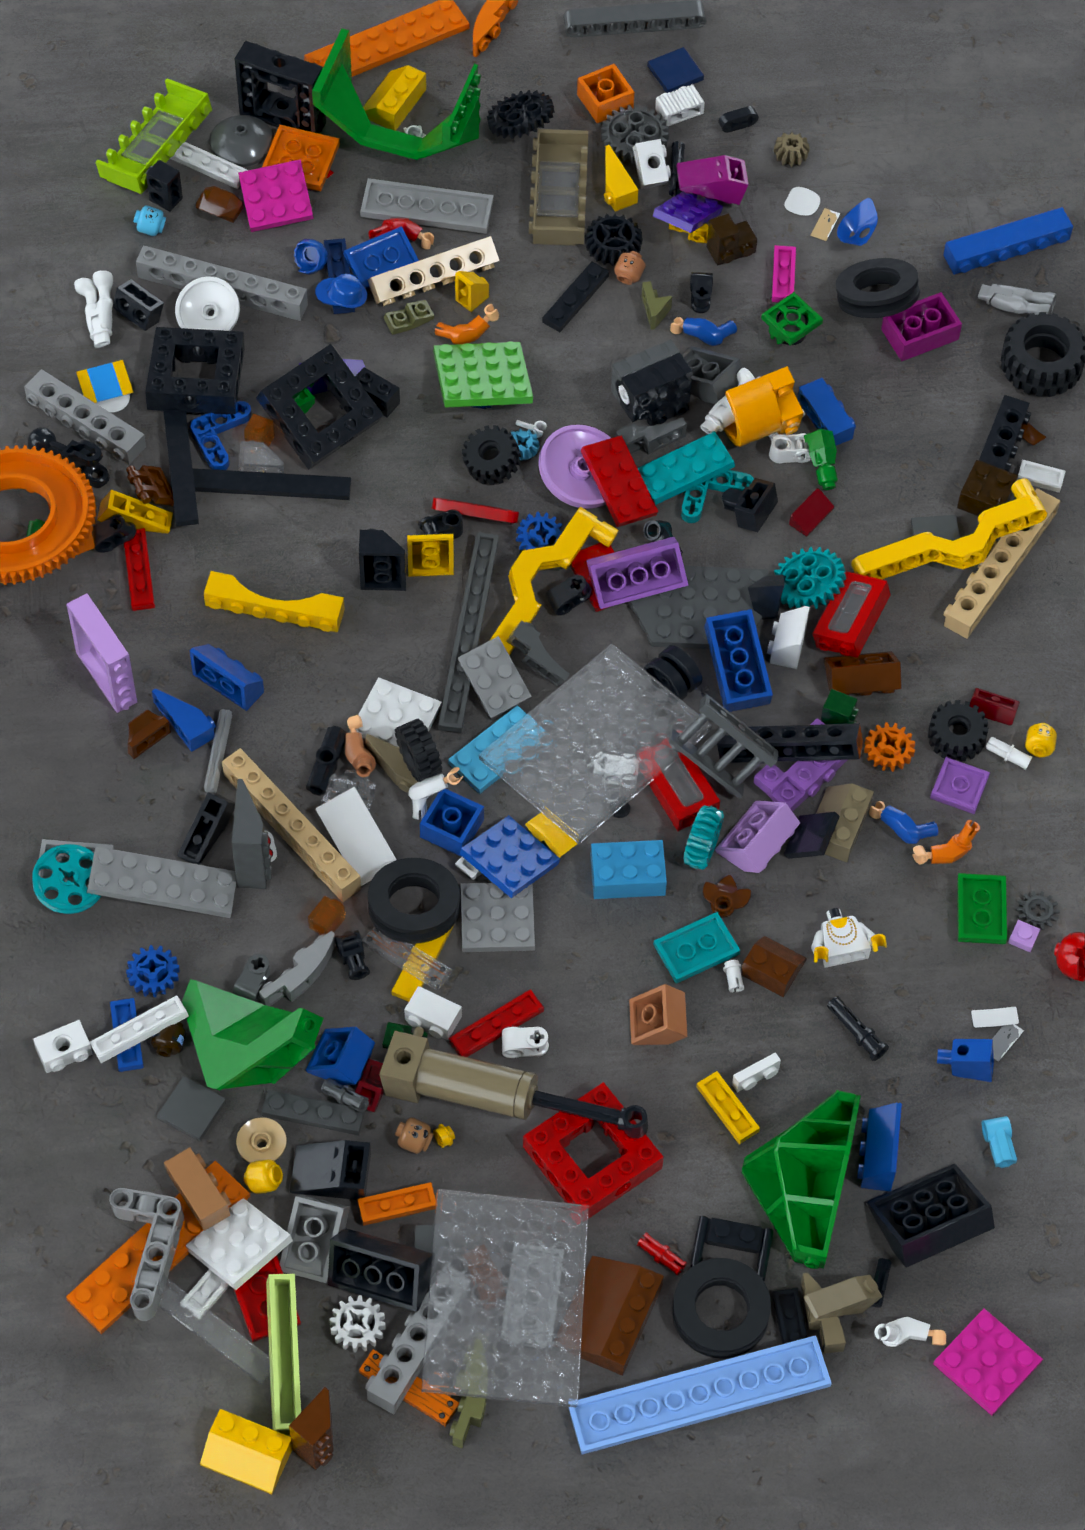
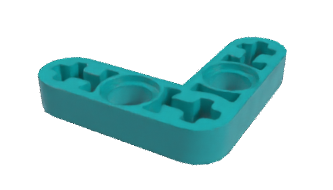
M728 470L686 490L681 511L682 519L687 523H696L700 520L708 489L725 492L727 489L733 488L743 491L745 488L741 486L743 482H746V486L749 487L754 478L747 473ZM718 477H726L728 482L721 484L716 479ZM698 490L702 495L700 497H693L690 492ZM691 504L695 505L693 514H689Z

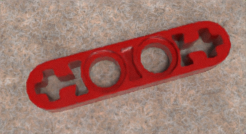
M433 497L431 508L445 512L457 510L462 515L510 523H518L519 512L514 510Z

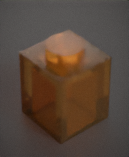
M253 414L244 429L245 446L266 453L275 437L274 421Z
M324 896L308 916L309 928L320 935H326L330 931L335 932L345 920V907L337 899H330Z

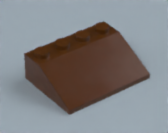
M592 1256L552 1346L623 1376L662 1289L664 1276L639 1265Z

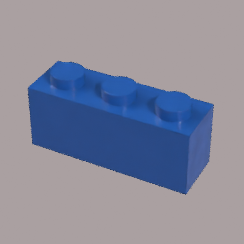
M823 378L799 387L797 400L817 430L833 431L836 446L853 439L856 428L855 422L852 417L847 415L843 403L836 399L832 387L826 384Z

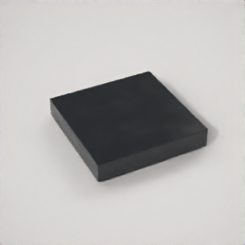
M836 812L800 815L798 819L800 824L791 836L784 855L788 859L824 855L840 816Z

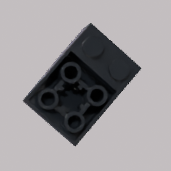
M341 1140L296 1145L290 1193L353 1200L364 1198L366 1196L371 1159L370 1142Z

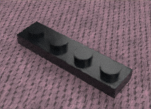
M591 261L542 317V323L560 333L607 280L609 271Z

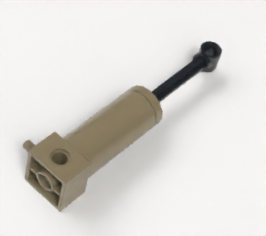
M419 1026L415 1027L413 1035L394 1031L379 1074L385 1096L418 1103L420 1096L423 1095L523 1120L529 1117L535 1105L618 1125V1129L625 1131L631 1138H641L648 1131L649 1125L646 1110L639 1105L616 1110L538 1091V1076L536 1073L430 1049L428 1038L422 1037L424 1029ZM634 1119L641 1120L638 1124L630 1123Z

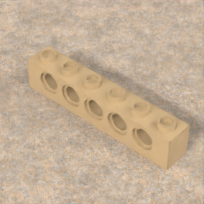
M489 236L373 276L368 279V283L375 303H383V306L396 302V297L403 296V299L416 295L415 291L419 289L426 292L436 288L434 284L440 282L443 285L455 281V273L458 271L474 272V270L482 268V271H487L495 268L494 263L500 260L493 240ZM471 253L477 255V264H474L470 261L469 257ZM451 260H455L458 263L459 268L457 271L451 269ZM431 267L438 269V278L430 274ZM411 274L418 276L419 283L417 285L410 281ZM391 281H396L399 284L397 292L390 288Z

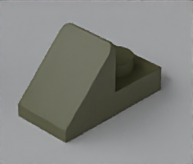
M651 281L642 282L641 296L650 329L653 330L656 329L671 310L672 296L658 298L657 290L652 288Z

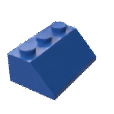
M207 644L193 647L190 650L193 675L245 711L264 693L261 676L245 669L238 660L229 658L222 649L214 648Z
M893 1103L869 1109L867 1118L862 1119L861 1133H865V1141H860L859 1156H863V1164H858L857 1179H861V1188L891 1192L897 1167L902 1103Z

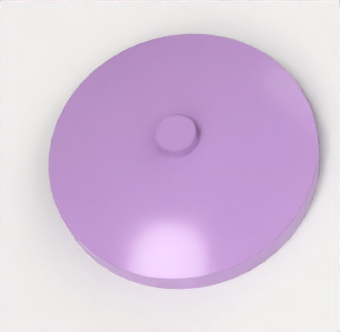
M569 425L553 432L544 443L538 462L541 478L549 491L564 503L578 508L589 509L606 505L580 450L583 446L607 440L611 437L596 428L586 425Z

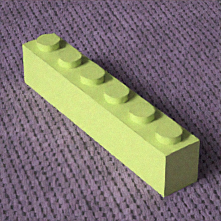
M269 1274L266 1288L272 1430L290 1435L289 1425L301 1413L295 1274Z

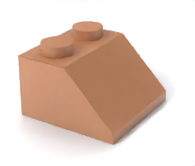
M664 984L629 999L631 1044L669 1045L687 1037L685 992Z

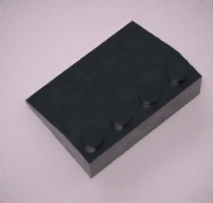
M955 1163L867 1202L891 1249L906 1268L995 1228L991 1204Z

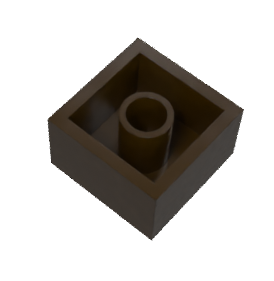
M976 460L960 493L957 508L979 516L985 510L1009 502L1013 495L1011 486L1017 481L1018 475Z

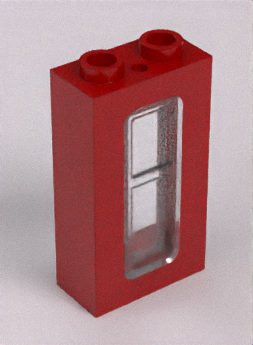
M846 571V580L843 581L845 586L839 588L840 594H833L834 600L829 601L812 634L817 648L858 658L891 594L886 580Z
M669 738L653 748L643 749L638 754L637 761L639 762V770L676 830L680 831L693 825L697 813L704 805L712 806L719 810L720 800L698 765L681 752L673 750L668 742Z

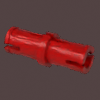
M647 1232L643 1235L644 1239L640 1238L637 1246L653 1256L656 1263L659 1264L661 1262L677 1276L681 1273L680 1270H684L687 1262L672 1253L669 1246L666 1244L663 1246Z

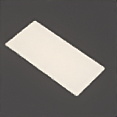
M355 787L316 808L318 815L342 857L360 875L361 886L370 882L374 875L385 865L397 860Z

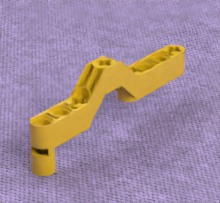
M1024 478L1019 479L1011 486L1012 493L1016 499L983 511L978 516L979 525L973 534L952 541L934 536L931 532H923L859 555L853 559L851 566L856 574L877 579H885L930 562H937L963 570L983 563L997 538L1042 522L1047 517V511L1039 497H1037L1030 481Z
M579 507L554 545L523 550L511 567L508 575L515 603L490 640L499 636L510 655L515 647L506 641L513 629L521 620L531 624L542 604L535 600L531 584L538 571L557 567L567 570L589 536L609 547L617 536L618 529L605 521L597 520V516Z

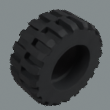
M1039 312V315H1035V313L1028 314L1026 318L1021 317L1016 320V323L1012 324L1008 333H1006L1000 360L1002 362V371L1006 373L1005 377L1009 382L1013 381V386L1017 389H1023L1026 394L1034 393L1037 397H1042L1043 395L1052 397L1056 393H1059V395L1067 392V389H1072L1082 376L1085 365V336L1082 331L1079 332V327L1075 323L1071 324L1070 320L1066 317L1061 318L1058 317V314L1052 313V315H1049L1046 312ZM1034 347L1048 348L1055 351L1061 359L1054 362L1039 361L1029 355L1026 350Z

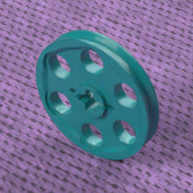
M75 844L59 845L46 851L37 860L32 874L33 889L39 901L50 910L63 914L79 913L92 907L100 899L101 895L87 893L88 888L85 884L90 879L92 866L90 868H83L79 863L83 859H90L93 862L94 852ZM61 853L69 855L70 859L65 863H60L56 860V857ZM42 869H49L52 871V875L49 878H42L39 876V872ZM65 876H73V882L70 880L65 882ZM48 890H55L58 892V896L51 900L45 897V893ZM73 895H78L82 898V901L78 905H72L68 899Z

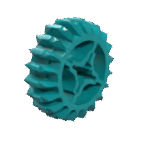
M706 805L700 808L685 847L683 857L685 864L701 870L708 866L722 829L723 811Z

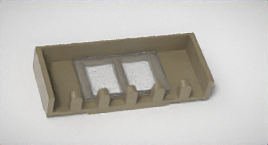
M538 129L537 138H533V150L537 151V154H532V167H536V171H532L531 184H535V187H531L530 200H534V204H530V217H533V221H529V234H533V244L584 245L588 131Z

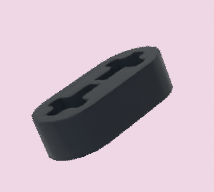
M747 106L723 114L719 118L718 123L723 132L729 133L754 125L758 121L759 116L754 107Z

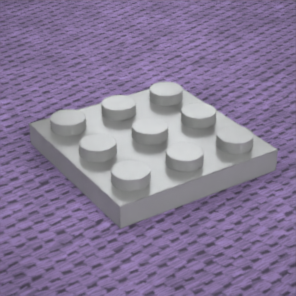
M461 883L462 952L535 951L533 884L513 898H510L494 883Z

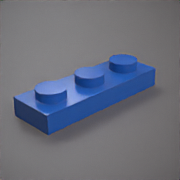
M134 998L110 1002L113 1029L137 1017ZM141 1043L117 1055L119 1072L144 1068Z

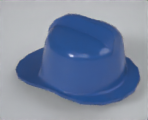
M345 273L336 278L324 279L315 288L317 299L328 305L357 308L363 305L367 299L365 287L352 274Z

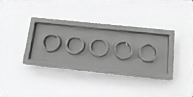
M368 178L360 217L380 220L408 218L417 225L487 234L494 195Z
M95 846L87 893L230 918L237 879L236 872L232 870Z

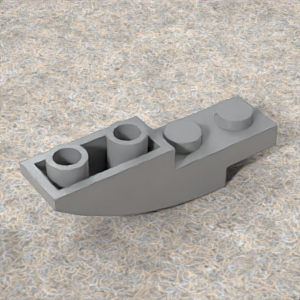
M330 931L326 935L322 934L307 948L299 949L293 957L294 968L286 969L274 982L266 983L259 991L260 1002L263 1005L271 1006L284 996H287L293 1002L316 981L330 960L336 945L334 932Z

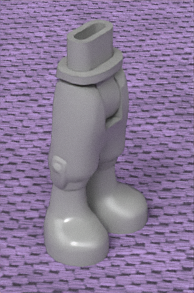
M982 284L978 299L985 300L986 304L989 305L991 303L993 307L1016 314L1035 313V315H1039V312H1046V314L1050 315L1054 309L1057 294L1052 292H1033L1030 289L992 284V286Z

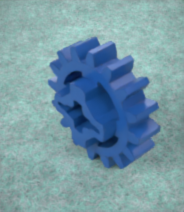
M536 512L534 518L531 514H528L526 520H521L519 524L521 527H518L516 533L519 534L516 542H522L519 549L529 550L546 547L552 541L555 544L563 532L560 531L562 523L556 524L555 516L549 519L547 512L543 517H541L539 512ZM533 525V529L527 532V529Z
M150 945L149 951L140 948L141 954L133 953L134 961L127 962L129 969L126 970V974L129 978V985L134 986L136 993L143 990L145 997L149 992H152L153 997H157V992L159 991L165 995V988L173 989L174 984L172 981H179L177 973L180 972V968L177 965V957H172L171 950H167L164 953L162 946L154 950L153 946Z

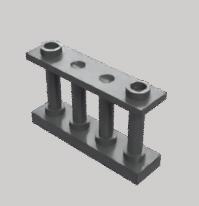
M706 694L700 700L699 711L701 714L681 735L672 729L669 733L668 742L673 750L684 754L722 784L729 794L736 795L740 799L744 792V784L742 782L761 763H766L772 768L777 763L778 750ZM712 720L719 728L698 749L688 740L707 721ZM725 735L732 736L737 743L717 763L706 755ZM743 749H748L755 757L733 777L724 768Z

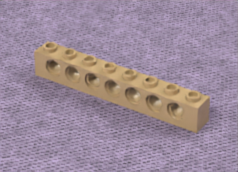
M1038 488L1035 490L1037 497H1039L1047 511V517L1036 525L1002 536L999 541L995 540L988 557H986L983 563L978 565V571L970 574L966 582L968 585L965 589L961 588L958 591L955 603L947 606L943 614L946 617L944 622L946 628L968 639L1057 514L1060 500Z
M241 748L222 761L224 776L236 789L238 779H243L260 815L342 902L361 889V877L356 870Z

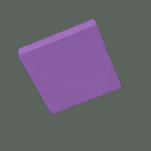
M946 757L930 799L975 814L990 772Z

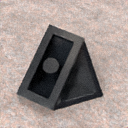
M764 576L748 587L753 609L762 616V619L777 618L786 576Z

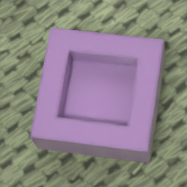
M1018 920L1008 943L1031 952L1040 929Z

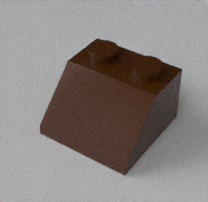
M764 936L754 944L744 960L741 975L784 998L807 958Z

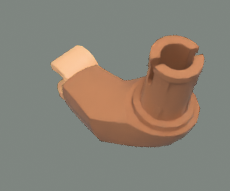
M355 715L347 720L351 733H346L345 755L355 768L356 773L360 777H367L375 769L376 761L374 756L364 748L362 733L356 731L357 728L363 727L361 717Z

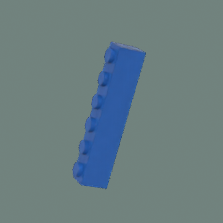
M1063 207L948 241L945 244L943 256L954 275L961 272L965 273L974 268L985 267L991 263L1005 261L1017 255H1025L1037 249H1044L1050 245L1064 243L1070 240L1073 225Z

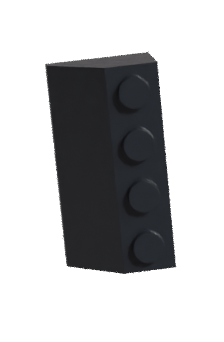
M347 1228L330 1239L328 1286L417 1312L420 1309L433 1278V1253Z

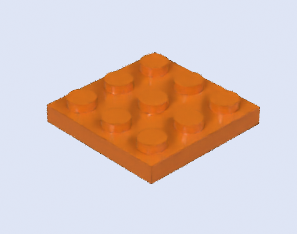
M279 124L262 167L301 159L307 188L321 192L339 148L340 138Z

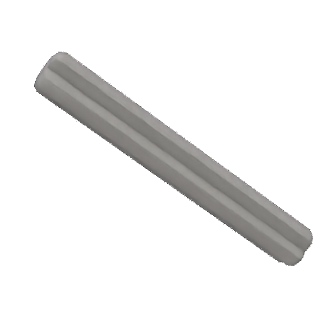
M221 709L219 711L204 784V790L207 793L217 792L232 719V712L230 710Z

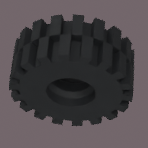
M488 425L484 426V431L478 428L475 430L477 433L475 436L472 433L468 436L470 442L465 441L463 444L465 449H462L463 461L473 479L476 481L479 479L481 484H486V481H488L489 485H494V481H498L499 484L504 483L503 478L506 477L509 480L512 477L510 473H516L518 470L516 465L520 466L521 463L519 458L521 457V452L511 432L508 433L507 429L503 427L500 430L498 426L493 425V429H490ZM493 448L499 450V454L494 459L485 460L483 458L487 450Z
M955 700V704L947 701L945 707L942 704L938 706L937 711H934L928 728L929 744L931 747L935 746L934 752L936 754L942 752L941 757L944 759L947 756L954 760L960 758L961 762L966 761L967 756L971 760L975 758L976 753L979 755L982 747L984 748L989 729L987 728L988 720H984V712L978 713L979 707L976 705L973 708L970 707V702L965 701V705L960 704V700ZM959 724L967 729V733L956 735L949 730V727Z
M417 718L396 727L395 737L400 748V754H402L404 763L407 764L408 770L411 771L416 781L421 782L426 778L441 773L443 767L441 765L442 761L439 758V751H437L432 735L428 732V728L424 725L423 721Z

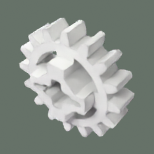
M362 1295L358 1296L357 1301H354L349 1296L347 1304L343 1301L339 1302L340 1310L335 1308L332 1310L335 1317L330 1318V1325L333 1326L330 1328L331 1335H336L335 1342L337 1344L343 1341V1349L346 1350L349 1346H353V1352H357L358 1347L362 1346L365 1352L367 1351V1344L370 1343L375 1347V1338H383V1333L380 1330H385L386 1328L385 1322H383L385 1315L384 1312L378 1313L380 1311L379 1304L372 1306V1298L363 1302ZM343 1317H345L346 1323L343 1325V1328L341 1329V1320ZM374 1319L375 1325L373 1330L371 1331L369 1325L372 1323V1320Z

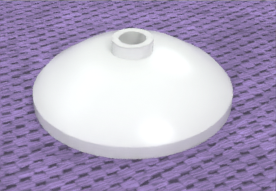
M201 277L187 284L180 292L175 306V314L179 326L189 329L231 331L237 323L240 313V302L235 290L226 281L216 277ZM210 310H214L212 316H208Z

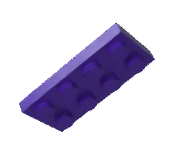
M683 191L656 207L653 217L692 233L709 222L710 219L720 215L723 206L717 204L718 202L715 199H708Z

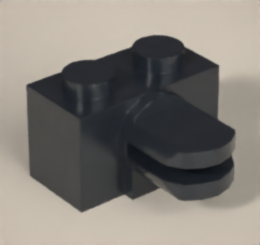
M754 478L750 486H746L743 491L729 488L722 495L724 509L735 512L738 527L757 533L778 503L775 483Z

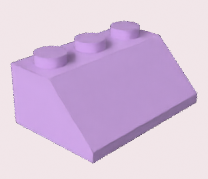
M755 801L717 846L715 851L744 872L760 873L767 867L770 859L780 851L784 842L794 834L800 822L786 802Z

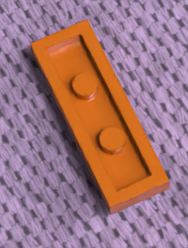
M431 1182L357 1199L363 1226L437 1209Z

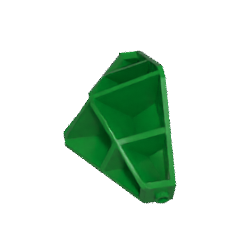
M190 979L182 999V1004L189 1015L187 1022L206 1085L219 1091L227 1088L277 1083L316 1048L315 1041L324 1019L303 1008H298L294 1012L285 1011L260 1004Z
M836 1090L835 1093L784 1132L747 1155L741 1172L793 1261L802 1263L811 1269H824L861 1097V1095Z

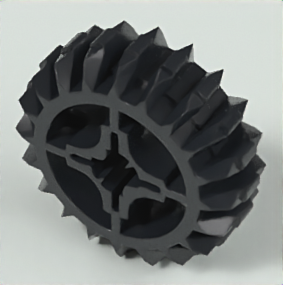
M606 213L605 218L598 216L597 221L592 220L591 226H588L585 235L586 248L589 251L590 257H595L596 262L602 260L603 265L610 263L613 267L621 254L630 253V251L640 253L643 238L638 224L633 223L632 218L625 219L624 214L618 217L616 213L613 216H609Z

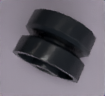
M669 645L658 654V658H654L644 666L643 672L650 687L662 700L671 705L679 704L687 697L688 692L691 693L702 684V675L698 666L686 652L677 646Z

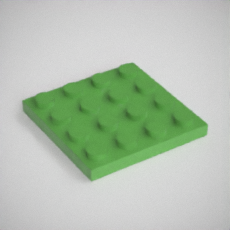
M520 342L434 345L433 353L445 407L533 403V394Z

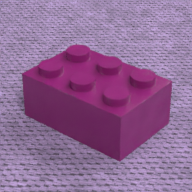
M942 292L916 301L903 312L883 317L881 330L902 362L959 340L962 323Z

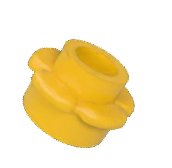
M439 1124V1128L433 1130L435 1140L441 1148L447 1145L450 1147L455 1139L454 1132L450 1126L445 1127L443 1124Z

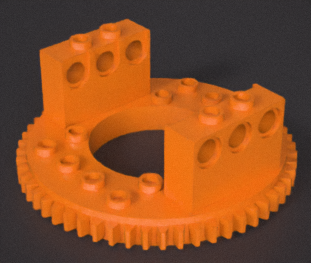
M15 445L13 449L6 446L4 450H0V491L26 489L29 493L36 492L47 500L50 510L47 521L34 534L17 541L0 542V583L4 585L13 583V585H16L17 582L21 581L22 583H26V580L30 579L34 581L39 576L43 578L44 574H52V570L56 568L61 569L60 566L63 563L68 564L69 558L74 559L76 555L94 549L92 525L95 524L96 504L92 486H90L89 480L86 479L85 473H81V469L79 467L76 468L74 462L69 463L67 457L62 459L61 454L54 456L52 450L46 453L45 448L37 451L36 446L28 449L27 445H24L22 449H19L18 445Z

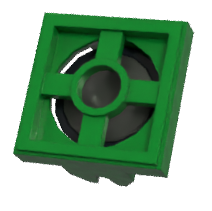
M795 292L768 309L761 316V319L769 326L771 339L776 337L778 345L781 343L790 346L797 345L806 338L808 333L823 324V318Z

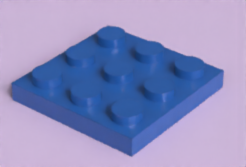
M509 815L462 847L460 855L510 898H513L552 870L560 861L557 855Z

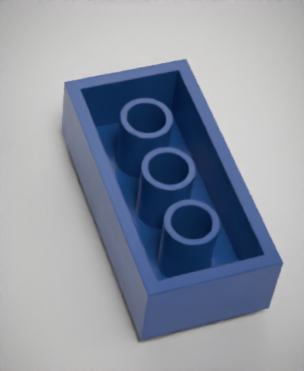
M752 609L706 618L704 628L723 707L732 712L770 704L773 694Z

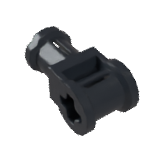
M355 930L353 934L343 937L335 936L339 956L342 958L343 964L348 965L350 971L348 974L351 980H360L369 975L370 970L364 962V947L359 931Z

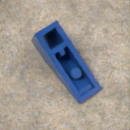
M158 689L152 690L154 704L166 717L191 752L214 739V728L216 726L210 716L206 717L200 709Z

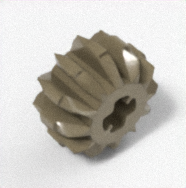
M791 131L788 135L783 132L781 137H777L774 155H776L777 161H782L783 166L790 164L792 168L794 164L800 166L802 162H806L810 147L807 138H801V133L794 135Z

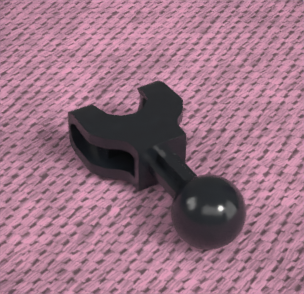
M44 427L36 428L29 434V449L36 446L37 451L45 448L46 453L52 450L54 455L61 454L62 459L67 457L69 463L74 462L75 467H79L81 473H85L86 479L89 480L92 487L101 488L108 483L110 479L108 470L99 463L103 457L99 446L87 440H81L80 442L72 440L66 446L57 442L54 433ZM95 472L103 476L101 478H93L92 474Z

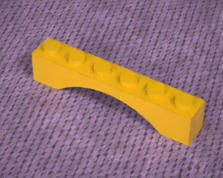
M214 571L210 572L203 593L205 606H209L212 609H224L236 614L244 613L257 618L274 619L281 623H294L301 627L319 628L326 632H338L345 610L344 597L320 593L301 600H275L248 590L233 575Z

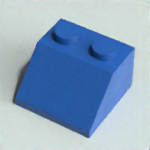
M356 1026L325 1029L305 1071L325 1080L330 1078L341 1085H355L362 1076L363 1068L371 1057L372 1049L376 1042Z

